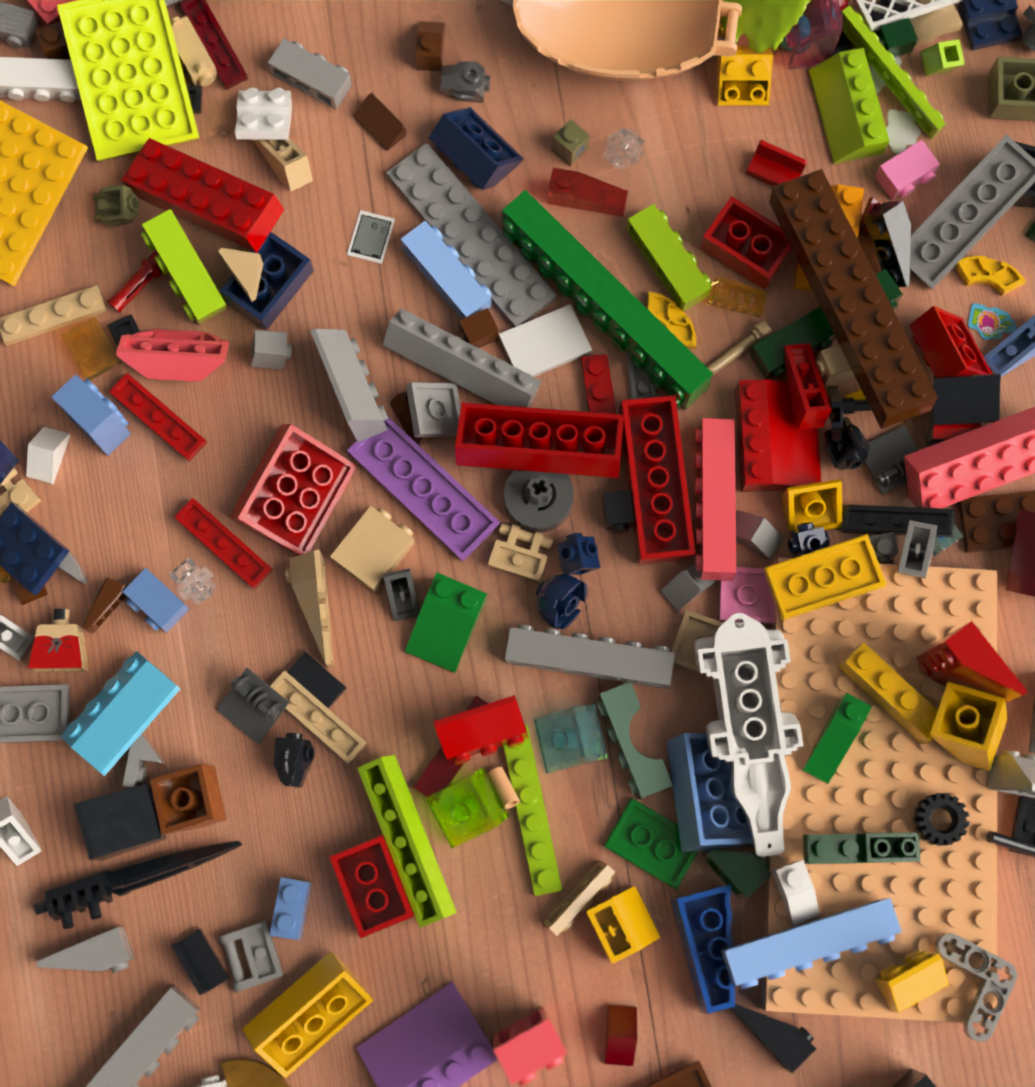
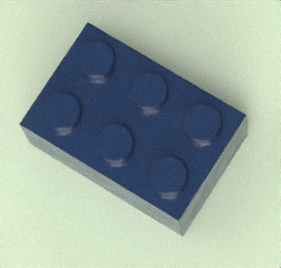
M270 232L257 252L262 258L263 268L256 299L251 302L233 275L220 289L225 303L265 331H267L314 271L311 259L272 232Z

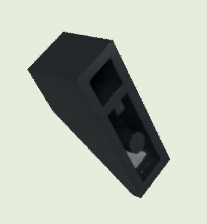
M735 1004V1007L729 1008L783 1067L792 1074L817 1049L811 1043L814 1040L813 1036L803 1026L798 1029L793 1025Z

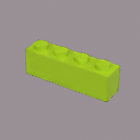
M652 204L627 220L626 230L673 300L683 311H686L709 297L712 284L707 274L701 273L696 266L697 261L690 251L687 252L683 247V241L676 230L673 231L668 225L669 221L664 211L658 210L655 204Z

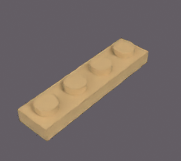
M96 285L1 317L0 332L3 342L6 346L108 311L101 290Z
M285 670L270 686L290 702L285 709L348 764L368 744Z

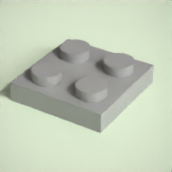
M411 382L406 385L414 436L456 437L461 410L457 384Z

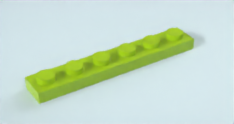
M850 5L841 11L835 23L857 49L864 48L870 66L930 139L935 137L946 125L941 113L930 105L924 92L918 90L912 83L910 75L899 67L895 62L893 54L881 45L878 36L868 29L861 15L854 11Z
M525 725L529 738L524 739V743L509 748L507 744L503 747L511 785L520 800L516 805L534 896L562 891L529 729L528 725Z

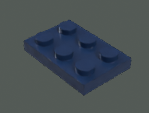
M11 502L0 516V566L30 593L38 595L70 550L19 505Z

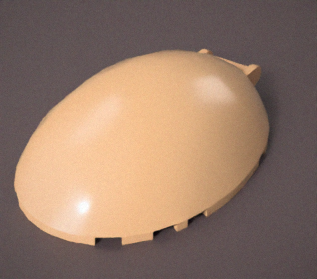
M513 0V11L517 27L524 38L538 52L550 60L572 71L588 76L619 81L653 80L685 72L700 65L713 55L731 57L737 53V45L735 44L738 17L742 14V6L738 3L723 2L722 0ZM720 17H728L725 41L717 40Z

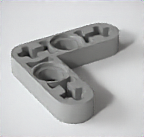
M951 933L942 934L935 942V951L939 953L940 957L983 979L964 1020L963 1028L965 1034L970 1039L979 1042L986 1041L992 1036L1014 987L1017 971L1008 961L958 935ZM952 939L954 940L952 943L954 947L964 950L965 945L967 949L962 953V956L950 951L946 954L947 948L943 946L944 941L950 942ZM973 952H978L983 957V964L978 969H973L968 961L970 954ZM990 966L996 969H1003L1005 967L1008 979H1001L999 982V975L987 970ZM988 992L994 993L998 1000L996 1007L993 1009H987L983 1004V997ZM978 1009L983 1013L991 1014L990 1019L984 1017L981 1026L985 1028L984 1032H978L975 1035V1029L972 1027L973 1022L979 1023L983 1016L977 1014Z

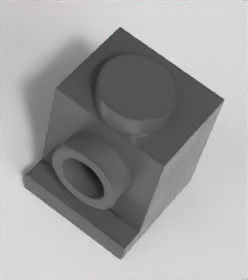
M895 533L869 536L878 563L894 564L893 558L899 553Z

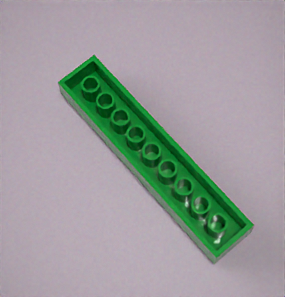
M524 190L502 210V234L512 244L515 243L521 249L520 252L527 261H533L539 267L538 270L547 280L551 279L557 284L558 291L565 298L569 296L575 302L576 309L582 315H588L594 321L593 324L600 333H606L612 339L611 342L618 351L628 353L631 356L630 361L633 366L640 371L643 369L649 375L650 382L656 388H662L668 396L675 395L677 407L680 406L685 411L707 391L713 373L532 195Z

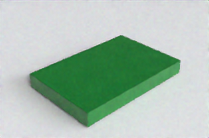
M632 797L603 846L675 890L678 889L698 851L682 852L678 825Z

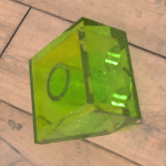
M483 767L458 779L425 799L451 848H455L496 828L509 817Z

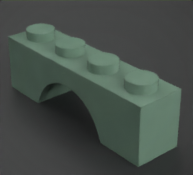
M631 681L600 693L598 696L600 701L596 702L601 717L606 716L610 727L606 728L612 744L616 742L620 753L617 754L622 769L627 768L631 779H628L627 783L632 795H638L640 800L672 787L673 784L663 760L643 756L634 748L630 740L629 726L631 719L641 708Z

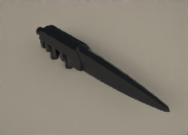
M230 841L205 845L106 870L45 891V901L34 904V911L36 915L48 912L49 916L55 921L61 919L63 929H70L74 927L72 912L79 911L81 913L86 911L85 908L88 907L90 918L92 920L102 917L99 903L104 901L107 903L113 902L112 893L118 896L129 894L136 889L202 865L238 848L242 844L240 841Z

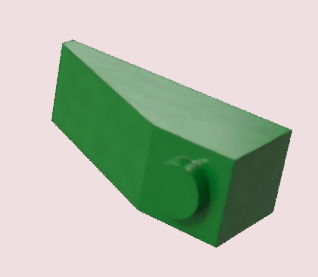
M848 693L840 696L802 771L829 784L858 735L872 706Z

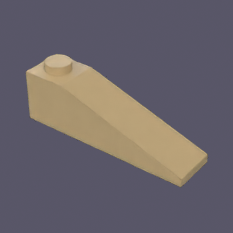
M314 550L289 559L290 567L285 568L286 581L291 583L326 666L334 668L325 560L320 550Z

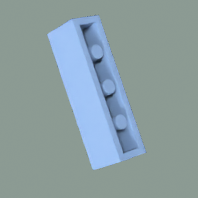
M424 221L401 238L402 250L461 320L484 309L491 308L492 294L485 284L482 283L480 285L475 280V273L469 265H463L459 261V255L454 247L451 245L447 246L442 241L443 236L434 225L431 227Z

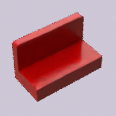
M760 140L745 174L768 185L775 186L800 177L808 161Z

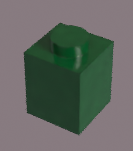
M910 18L881 25L877 33L881 45L890 51L894 57L911 53L918 41Z

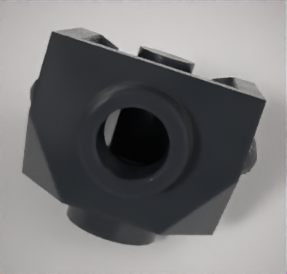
M844 417L843 427L832 428L824 433L826 440L824 448L835 468L840 470L856 469L867 459L870 445L861 430L856 425H853L848 417Z
M286 733V738L276 737L274 767L280 782L284 786L302 788L314 759V747L310 740L303 739V734Z

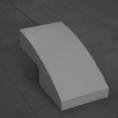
M69 551L58 567L85 585L88 581L80 563Z

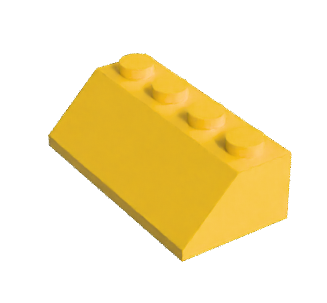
M330 951L244 1026L242 1030L253 1049L284 1078H287L374 1000L346 965Z

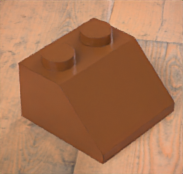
M198 764L150 779L161 835L202 828L226 821L215 766Z

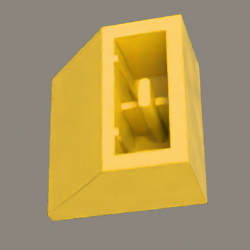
M737 45L736 55L731 57L717 56L718 105H769L773 53L770 48L757 53L750 49L748 45Z
M636 886L585 910L592 928L611 964L628 957L661 938Z
M916 950L904 957L906 962L898 966L891 964L879 971L881 976L874 980L893 1012L900 1013L949 985L939 953Z

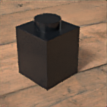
M631 490L603 493L602 503L606 530H612L613 533L629 531V528H632L635 522Z

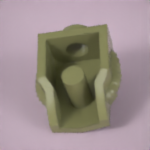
M124 185L108 186L101 188L98 193L93 194L96 206L95 222H104L108 226L132 223L138 215L139 200L130 187Z

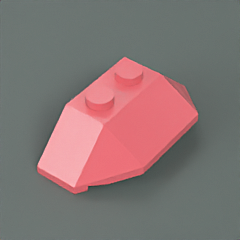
M151 329L137 332L133 335H122L116 354L117 357L147 379L182 380L188 382L202 381L225 362L229 341L222 340L209 332Z

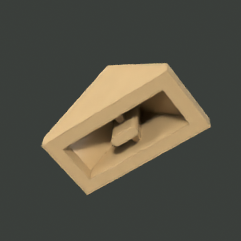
M221 248L218 250L221 260L251 302L254 301L257 297L263 268L260 254Z

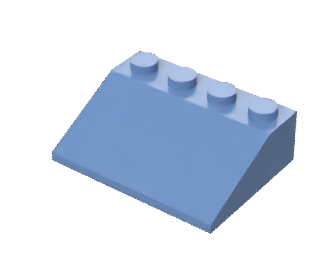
M682 733L667 740L666 744L682 852L754 846L748 820L733 796L731 787L732 762H725V759L719 760L718 757H712L706 733Z

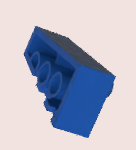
M731 884L670 900L701 1013L705 1014L735 1007V985L731 983L721 952L723 949L733 947V939L731 937L732 909H730Z

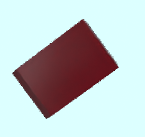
M608 1005L604 1064L633 1066L637 1045V1007Z

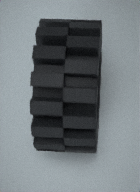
M938 793L925 797L914 810L916 817L913 818V823L916 822V832H920V838L927 840L931 845L945 846L960 841V837L966 835L967 831L965 829L970 824V821H967L966 818L969 816V812H965V804L963 802L959 803V798L950 796L948 793ZM938 808L945 809L951 816V825L945 831L937 830L931 823V815Z

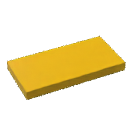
M868 534L763 568L781 621L887 586Z

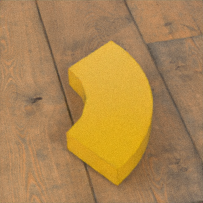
M986 256L965 257L954 266L966 286L986 284L996 289L1001 296L1027 282L1013 266L1004 261L1000 262L995 259L986 258Z
M648 291L646 308L688 349H695L696 334L689 316L672 299L662 294Z

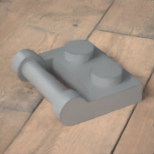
M268 921L218 937L220 946H224L235 984H232L234 993L284 976L273 937L270 936ZM239 939L242 940L253 978L247 980L245 979L234 942Z

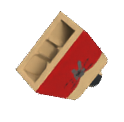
M53 609L52 624H40L37 626L29 661L30 670L34 672H88L84 631L77 624H69L70 610Z

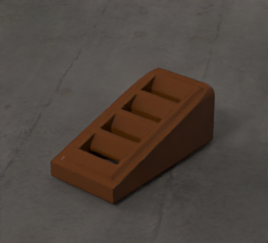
M107 577L82 625L83 628L91 633H95L124 600L126 595L122 591L127 586Z

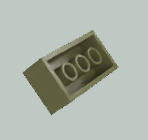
M997 57L989 71V118L1035 121V59Z

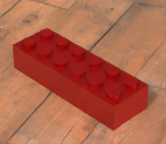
M148 138L121 179L125 186L133 190L137 198L165 211L171 209L174 215L255 253L259 251L284 212V208L275 194L151 138Z
M676 396L622 400L619 414L624 415L623 447L628 488L631 490L635 521L633 529L638 565L692 560L696 552Z
M462 402L455 442L456 465L619 478L624 415Z

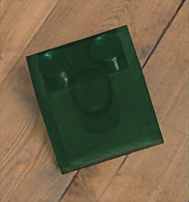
M711 850L701 855L726 885L731 884V890L738 898H748L772 876L767 870L770 868L768 862L762 856H756L753 853Z

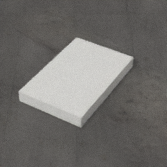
M571 304L499 334V339L511 365L533 377L592 353V348Z

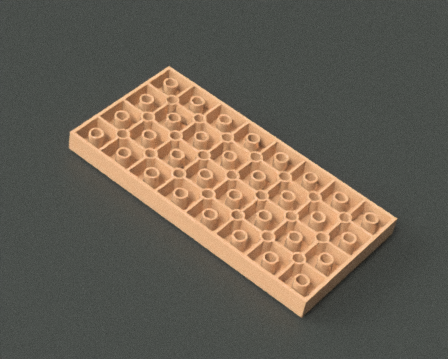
M778 557L777 560L773 563V565L792 558ZM879 564L887 584L884 588L781 621L774 602V623L771 624V630H779L783 633L784 639H787L791 661L785 664V668L775 672L781 712H790L796 716L801 727L803 746L797 747L798 750L792 751L790 755H784L791 785V791L783 812L785 850L779 855L765 856L763 937L882 898L891 899L902 932L894 935V941L879 945L878 941L867 943L868 949L851 954L849 949L839 952L841 957L833 961L824 962L823 958L812 961L813 967L805 970L796 971V968L793 967L784 970L786 975L777 979L769 980L768 976L762 977L761 1009L776 1012L964 1023L983 979L943 958L942 962L949 985L900 1013L893 1012L890 1009L874 979L881 976L879 971L891 964L898 966L906 962L904 957L916 950L921 952L927 950L928 952L937 953L935 951L936 939L946 933L958 935L997 956V845L988 842L986 839L989 831L997 833V791L988 790V770L962 763L934 739L931 742L921 744L845 674L839 666L857 646L864 642L938 710L946 687L933 681L930 676L926 677L918 668L917 664L919 662L916 657L938 640L970 621H973L997 652V571L929 567L926 579L899 574V565ZM848 693L871 705L872 708L829 784H826L802 770L839 697ZM948 793L950 796L959 798V803L963 802L965 804L964 810L969 812V816L966 818L967 821H970V824L965 829L967 831L966 835L961 836L960 841L954 842L951 845L937 846L931 845L927 840L920 838V832L915 830V827H917L916 822L913 823V818L916 817L914 810L919 806L918 803L929 795ZM938 808L931 815V823L937 830L945 831L951 825V816L945 809ZM919 833L921 862L805 864L815 889L820 916L792 926L771 871L795 861H804L803 835ZM952 939L950 942L944 941L943 946L947 948L946 954L950 951L962 956V953L967 949L965 945L964 950L954 947L952 945L954 940ZM973 952L970 954L968 959L970 966L973 969H978L982 966L983 957L980 953ZM992 966L987 970L997 974V969ZM988 992L983 997V1004L987 1009H993L997 1005V997L992 992ZM979 1009L977 1011V1014L983 1015L979 1024L982 1023L984 1017L990 1019L992 1016L991 1014L983 1013Z

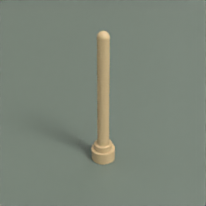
M760 320L752 326L753 330L750 331L748 337L707 366V368L713 375L754 344L772 335L773 331L765 321Z

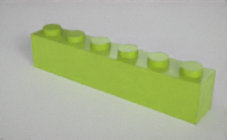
M396 756L380 757L358 767L357 769L419 928L456 914L457 911Z

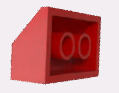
M932 306L909 325L914 334L912 338L921 348L924 354L923 360L932 369L934 377L992 374L962 317Z
M515 695L433 721L445 757L449 763L454 762L455 765L466 763L471 760L470 756L481 753V756L494 754L498 751V747L507 744L509 748L524 743V739L529 738Z

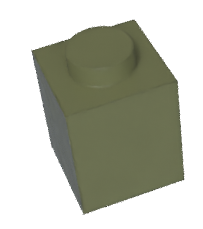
M570 119L553 136L552 150L571 166L588 150L590 135Z

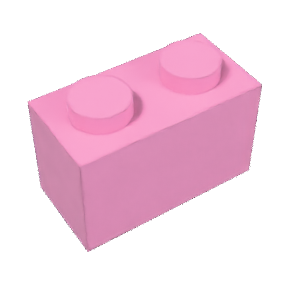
M923 140L880 165L874 177L893 201L899 196L902 198L907 197L915 190L914 187L918 184L926 185L936 177L935 172L940 163Z

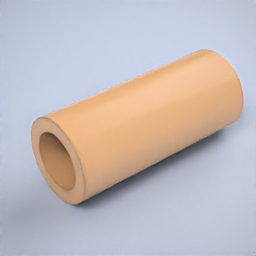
M502 767L492 769L488 773V777L504 808L509 809L516 806L520 800Z

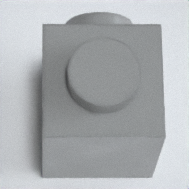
M255 330L251 344V367L283 370L285 361L290 360L292 345L287 344V333Z

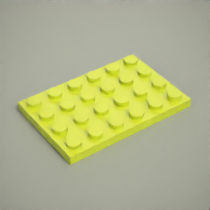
M78 0L57 5L98 162L139 153L148 138L167 146L200 139L165 0Z

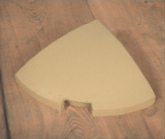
M921 0L919 3L926 5L931 3V0ZM954 4L910 19L918 38L915 46L934 42L936 36L958 31L963 26Z

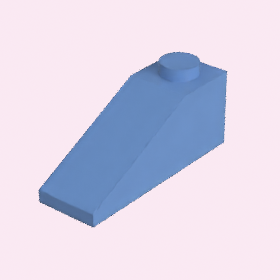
M1035 315L983 356L987 365L995 374H1000L1002 377L1035 356Z

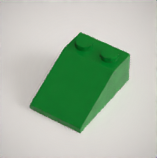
M436 572L405 653L456 673L487 601V593Z

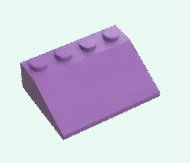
M453 982L356 1047L377 1087H459L498 1060L491 1041Z

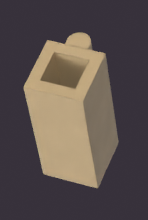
M187 16L181 19L179 17L172 18L170 22L179 58L193 85H210L219 77L214 63Z

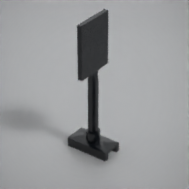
M982 374L933 377V389L938 396L933 406V425L998 421L1000 417L1001 375ZM827 386V394L832 408L828 417L832 428L843 427L844 414H854L855 411H872L866 399H854V397L841 398L838 386Z

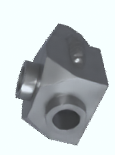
M464 61L455 65L442 66L440 92L452 96L458 101L484 102V91H489L490 76L486 75V68L474 61Z

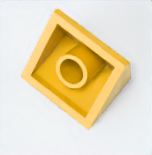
M841 479L789 487L782 494L781 501L788 533L791 530L798 529V524L813 522L816 526L824 527V530L842 527Z

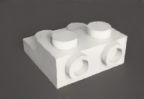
M248 88L246 91H239L236 106L238 114L235 128L236 139H289L292 115L291 91H285L282 88H275L272 91H259L256 88Z

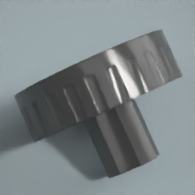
M513 470L508 477L504 487L505 510L513 523L521 526L522 529L534 533L536 531L540 533L551 531L559 527L571 512L574 490L567 474ZM535 490L543 491L539 495L535 494Z

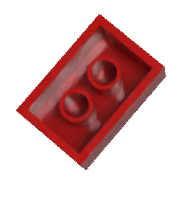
M733 196L729 198L708 228L699 249L764 290L792 251L779 225Z
M383 835L330 857L360 939L415 917Z

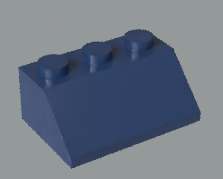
M471 107L443 114L428 137L435 144V148L445 154L452 161L454 167L464 172L470 178L471 183L481 190L496 186L524 159Z

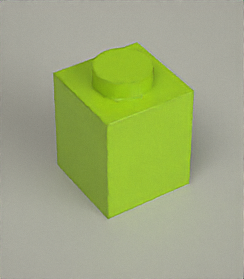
M960 39L939 42L921 51L926 76L948 73L965 65Z

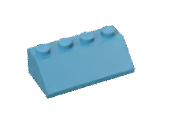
M136 651L125 660L122 668L116 675L105 683L101 692L87 703L84 711L75 721L67 726L61 737L74 751L105 776L180 688L155 665Z

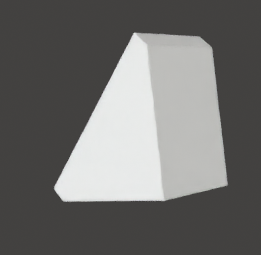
M43 427L28 444L26 476L53 485L70 434Z

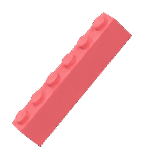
M702 418L700 428H695V444H699V452L695 453V468L699 469V477L695 479V494H700V503L695 504V519H700V528L695 530V545H700V554L695 556V571H700V580L733 581L736 575L735 419Z

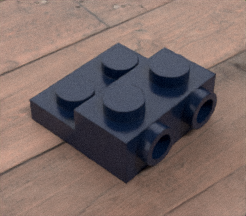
M963 0L957 6L972 51L1018 41L1023 36L1015 13L1018 9L1016 0Z

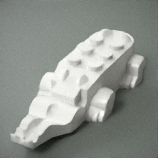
M736 613L726 620L713 636L699 638L694 643L696 665L699 666L700 673H706V677H712L719 719L711 721L706 725V737L712 757H718L719 760L725 759V762H732V792L748 820L755 854L760 857L779 855L785 850L783 812L791 791V785L784 755H790L792 751L798 750L797 747L803 746L801 727L796 716L790 712H781L775 672H779L781 668L786 667L785 664L791 662L787 639H784L783 633L779 630H766L755 619L744 613Z

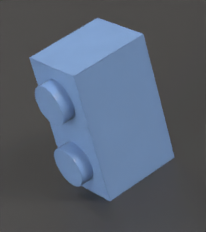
M147 568L122 591L129 597L125 602L136 612L140 609L148 615L145 621L156 631L161 627L167 633L189 610Z
M280 878L270 936L294 940L302 939L312 882Z

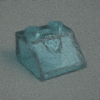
M595 704L575 706L534 719L546 774L608 759Z

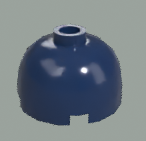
M558 574L550 577L546 582L543 581L536 590V608L541 619L556 629H566L581 611L576 608L580 600L585 602L587 598V584L568 574Z

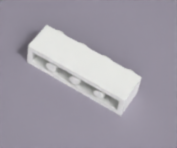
M0 57V97L18 101L24 98L43 102L49 101V99L68 103L75 102V100L82 101L71 60Z

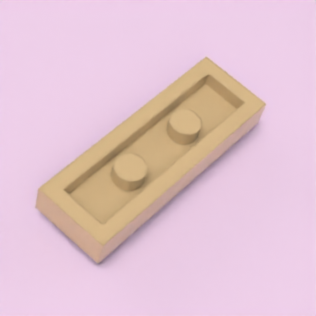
M599 860L543 923L556 936L566 932L572 926L573 918L580 911H585L591 905L592 897L599 890H604L610 884L611 877L615 872L606 863Z

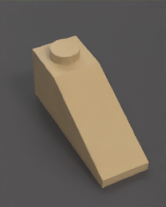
M290 138L288 140H253L277 178L290 191L301 188L303 185L313 181L307 155Z

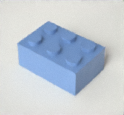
M75 374L52 396V399L107 456L131 435L126 428L129 424L127 420L117 410V407L106 396L104 397L88 378L82 381Z

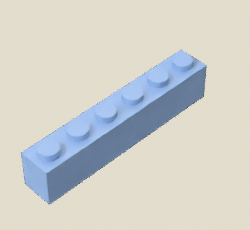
M882 898L723 949L721 952L731 983L735 986L740 985L741 989L757 985V979L768 976L769 980L783 977L786 975L784 970L793 967L796 968V971L813 967L812 961L823 958L824 962L836 960L841 957L839 952L849 949L851 954L868 949L867 943L878 941V944L881 945L894 941V935L901 933L902 930L891 899Z

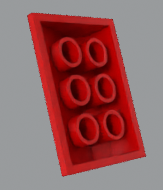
M766 379L739 380L735 388L741 492L785 491L789 487L821 482L818 428L797 429L790 406L788 382Z
M281 425L228 518L298 556L311 551L357 465L294 425Z
M973 621L944 636L916 657L919 662L917 665L920 671L926 677L930 676L933 681L945 687L948 682L1005 698V702L1017 699L1028 693Z

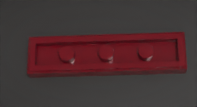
M185 0L179 3L184 16L189 18L214 63L218 77L225 90L248 80L243 66L206 0Z
M476 695L466 711L489 703ZM441 746L413 788L437 804L463 764L455 765L454 762L449 763Z

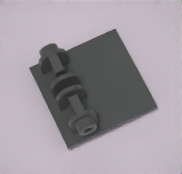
M904 425L868 442L870 449L867 459L864 461L882 494L907 483L904 456L918 451Z
M247 667L240 678L237 676L231 682L233 688L217 710L259 745L290 702Z

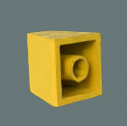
M948 682L930 736L962 763L990 771L1007 721L1005 698Z

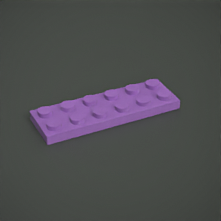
M388 417V420L384 421L387 431L360 442L356 441L347 450V453L458 559L464 562L500 525V521Z

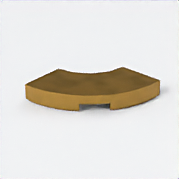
M234 1059L221 1063L228 1087H290L276 1070L258 1061Z

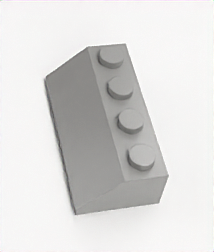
M310 330L346 421L357 442L387 431L384 421L388 420V416L383 404L377 406L375 398L379 397L374 383H368L365 377L370 373L364 359L358 360L356 354L361 351L355 337L350 339L346 330Z

